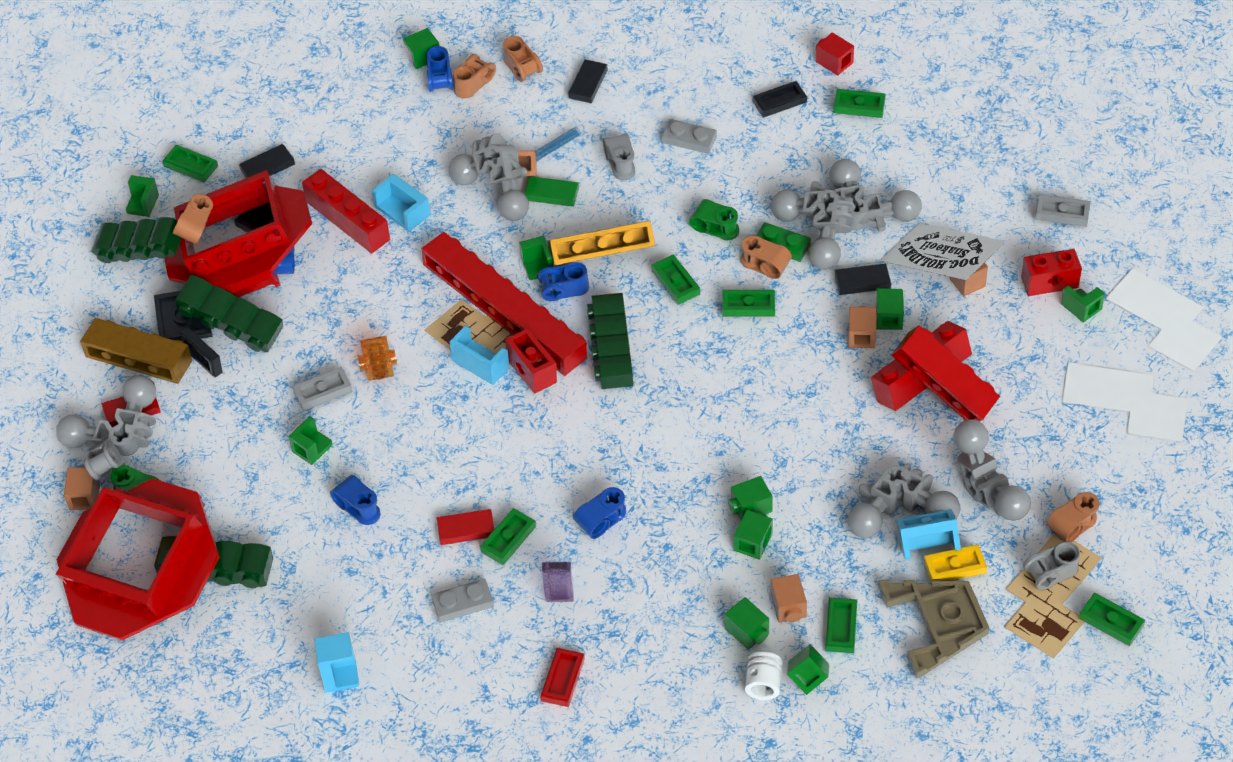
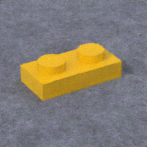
M979 544L963 547L961 550L954 549L924 556V565L931 584L932 581H953L986 574L987 565Z

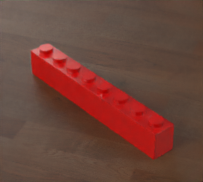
M443 232L421 248L423 265L510 334L515 335L528 328L554 359L556 370L562 375L566 376L587 359V342L582 335L570 330L565 322L552 316L544 306H539L526 292H521L508 278H503L491 265L481 261L473 251H468L461 245L458 239L452 238Z

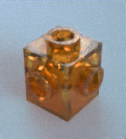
M387 336L360 340L363 355L358 356L360 371L366 370L368 381L394 376L392 366L397 365L395 350H389Z

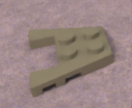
M880 580L878 583V588L887 608L916 601L934 643L908 651L907 658L916 679L924 676L989 634V625L969 581H932V584L915 583V580H904V583H889L890 580Z

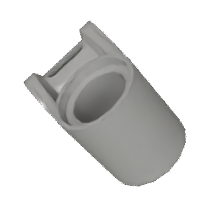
M628 133L603 138L604 152L615 178L619 180L631 179L635 175V166L633 164L634 151Z
M107 437L89 449L84 465L89 474L95 480H99L104 473L120 467L124 458L111 439Z
M1062 542L1045 551L1031 555L1025 560L1023 567L1036 580L1035 586L1037 589L1045 590L1077 574L1080 550L1074 543Z

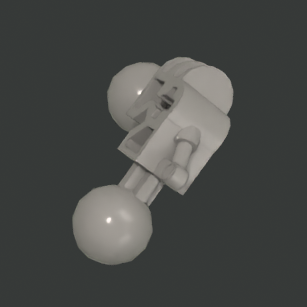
M495 133L491 137L487 136L482 138V140H476L472 144L473 156L459 154L451 160L449 175L454 182L460 185H469L477 180L479 174H489L491 184H501L503 194L500 195L498 200L500 215L510 221H518L526 216L529 209V201L523 192L517 190L515 180L523 178L527 174V169L520 166L517 149L512 145H507L503 136Z
M841 159L836 161L830 169V181L834 187L838 188L833 191L845 201L854 203L856 206L855 210L849 212L854 216L853 222L847 224L853 231L875 227L878 231L883 232L886 229V223L883 218L885 216L893 215L894 218L900 221L909 222L916 219L922 209L921 199L910 190L896 192L891 201L881 202L879 193L870 194L866 200H863L864 191L862 184L857 185L861 179V170L856 162L850 159Z
M817 181L811 183L810 191H805L804 198H800L795 191L787 189L779 191L771 202V211L778 220L785 222L793 221L801 213H805L813 220V225L820 230V237L811 244L808 251L811 263L816 268L826 270L833 268L839 262L841 249L835 241V234L852 231V228L847 224L853 222L854 216L849 212L855 210L856 206L851 202L845 201L833 190H825Z
M134 375L126 380L123 385V398L127 406L125 410L117 408L114 417L119 424L113 428L106 420L99 419L97 426L93 427L89 426L85 418L77 414L65 416L59 421L56 428L59 442L69 448H79L86 442L96 444L109 437L122 456L133 455L139 447H148L149 442L144 438L152 436L153 430L148 426L154 425L156 419L146 413H142V409L152 404L156 397L154 382L144 375Z
M972 419L962 421L956 427L953 439L958 450L962 452L957 457V461L960 465L963 483L966 485L969 494L974 500L987 508L994 506L997 515L1004 519L1016 521L1024 518L1031 507V498L1027 491L1020 486H1009L1007 476L1004 474L998 475L996 472L998 467L996 459L983 451L989 440L988 431L984 424Z
M908 463L903 467L890 466L885 469L877 482L869 485L861 484L859 486V493L871 501L869 503L857 504L853 507L847 517V524L850 531L856 536L869 538L880 531L883 524L882 512L890 516L894 513L896 501H902L904 509L913 512L918 505L925 508L926 514L952 509L956 519L961 511L958 498L951 492L937 491L933 494L930 493L929 490L933 482L932 475L928 474L922 477V470L916 468L910 471L911 465Z

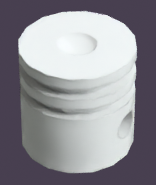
M755 652L748 657L745 692L752 698L760 700L776 698L780 694L782 659L770 652Z

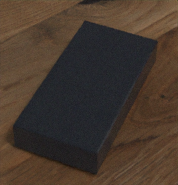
M585 59L568 92L569 99L592 103L608 71L607 64Z
M794 81L754 95L753 103L764 118L807 103V95L798 82Z
M281 144L240 163L239 166L246 178L268 170L270 176L295 165V161L286 147Z
M886 263L835 270L839 295L877 291V289H891V280Z
M189 327L180 331L181 340L188 344L191 357L213 377L216 378L222 374L220 356Z

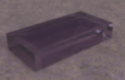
M542 562L545 601H574L571 562Z

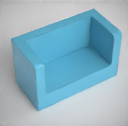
M395 174L389 176L372 190L374 207L408 232L431 215L428 198Z
M464 326L450 341L452 361L492 385L510 368L508 350L502 348L497 354L493 353L472 340L471 330L467 326Z
M952 509L896 519L901 552L905 560L911 559L910 551L949 543H952L955 550H961L957 519Z
M349 632L314 638L317 661L325 693L358 687V671Z

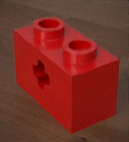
M1075 248L1025 256L1021 278L1027 295L1033 296L1063 291L1067 286L1072 289L1079 288L1082 266Z
M528 328L505 339L509 363L534 394L557 383L556 362Z

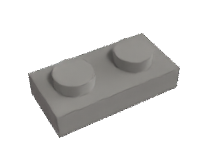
M670 119L662 135V143L709 154L717 138V130Z
M1039 194L1036 220L1087 227L1091 201Z
M342 367L292 386L303 411L353 392L352 386Z
M486 579L431 594L440 623L494 607Z

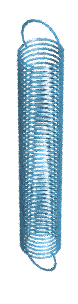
M572 128L536 150L537 159H542V156H547L576 138L575 134L580 132V130L577 131Z

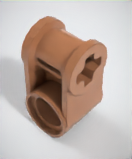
M511 36L505 39L503 42L504 62L520 82L535 72L541 73L543 71L539 57L521 37Z
M476 54L469 56L463 64L453 71L455 94L460 98L472 97L480 88L493 79L496 65L491 62L486 63L482 61Z
M204 194L193 195L184 213L181 214L173 234L197 245L213 208L212 200Z
M754 235L745 237L742 241L743 253L741 255V264L745 268L762 273L772 279L780 278L792 258L791 252L786 247Z
M1089 492L1078 494L1065 505L1055 509L1048 517L1046 525L1064 542H1073L1079 535L1096 524V512L1100 505L1098 497Z

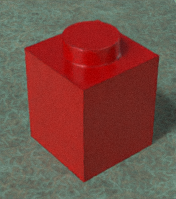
M832 32L817 43L816 63L838 76L854 63V45Z

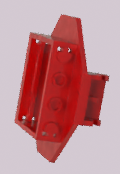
M265 170L205 194L213 202V208L208 216L205 228L268 202L271 205L274 222L195 253L193 243L182 238L176 255L165 258L169 280L185 284L190 275H194L204 279L213 286L230 292L238 298L271 284L275 285V287L281 286L275 269L312 225L303 190L276 186L268 170ZM189 201L173 207L177 221L181 214L184 213Z
M153 478L127 491L120 488L115 490L102 488L93 507L82 512L56 559L59 567L56 575L63 582L74 624L122 641L195 605L220 557L205 513V504L202 502V497L198 492ZM119 509L181 528L149 590L86 570Z

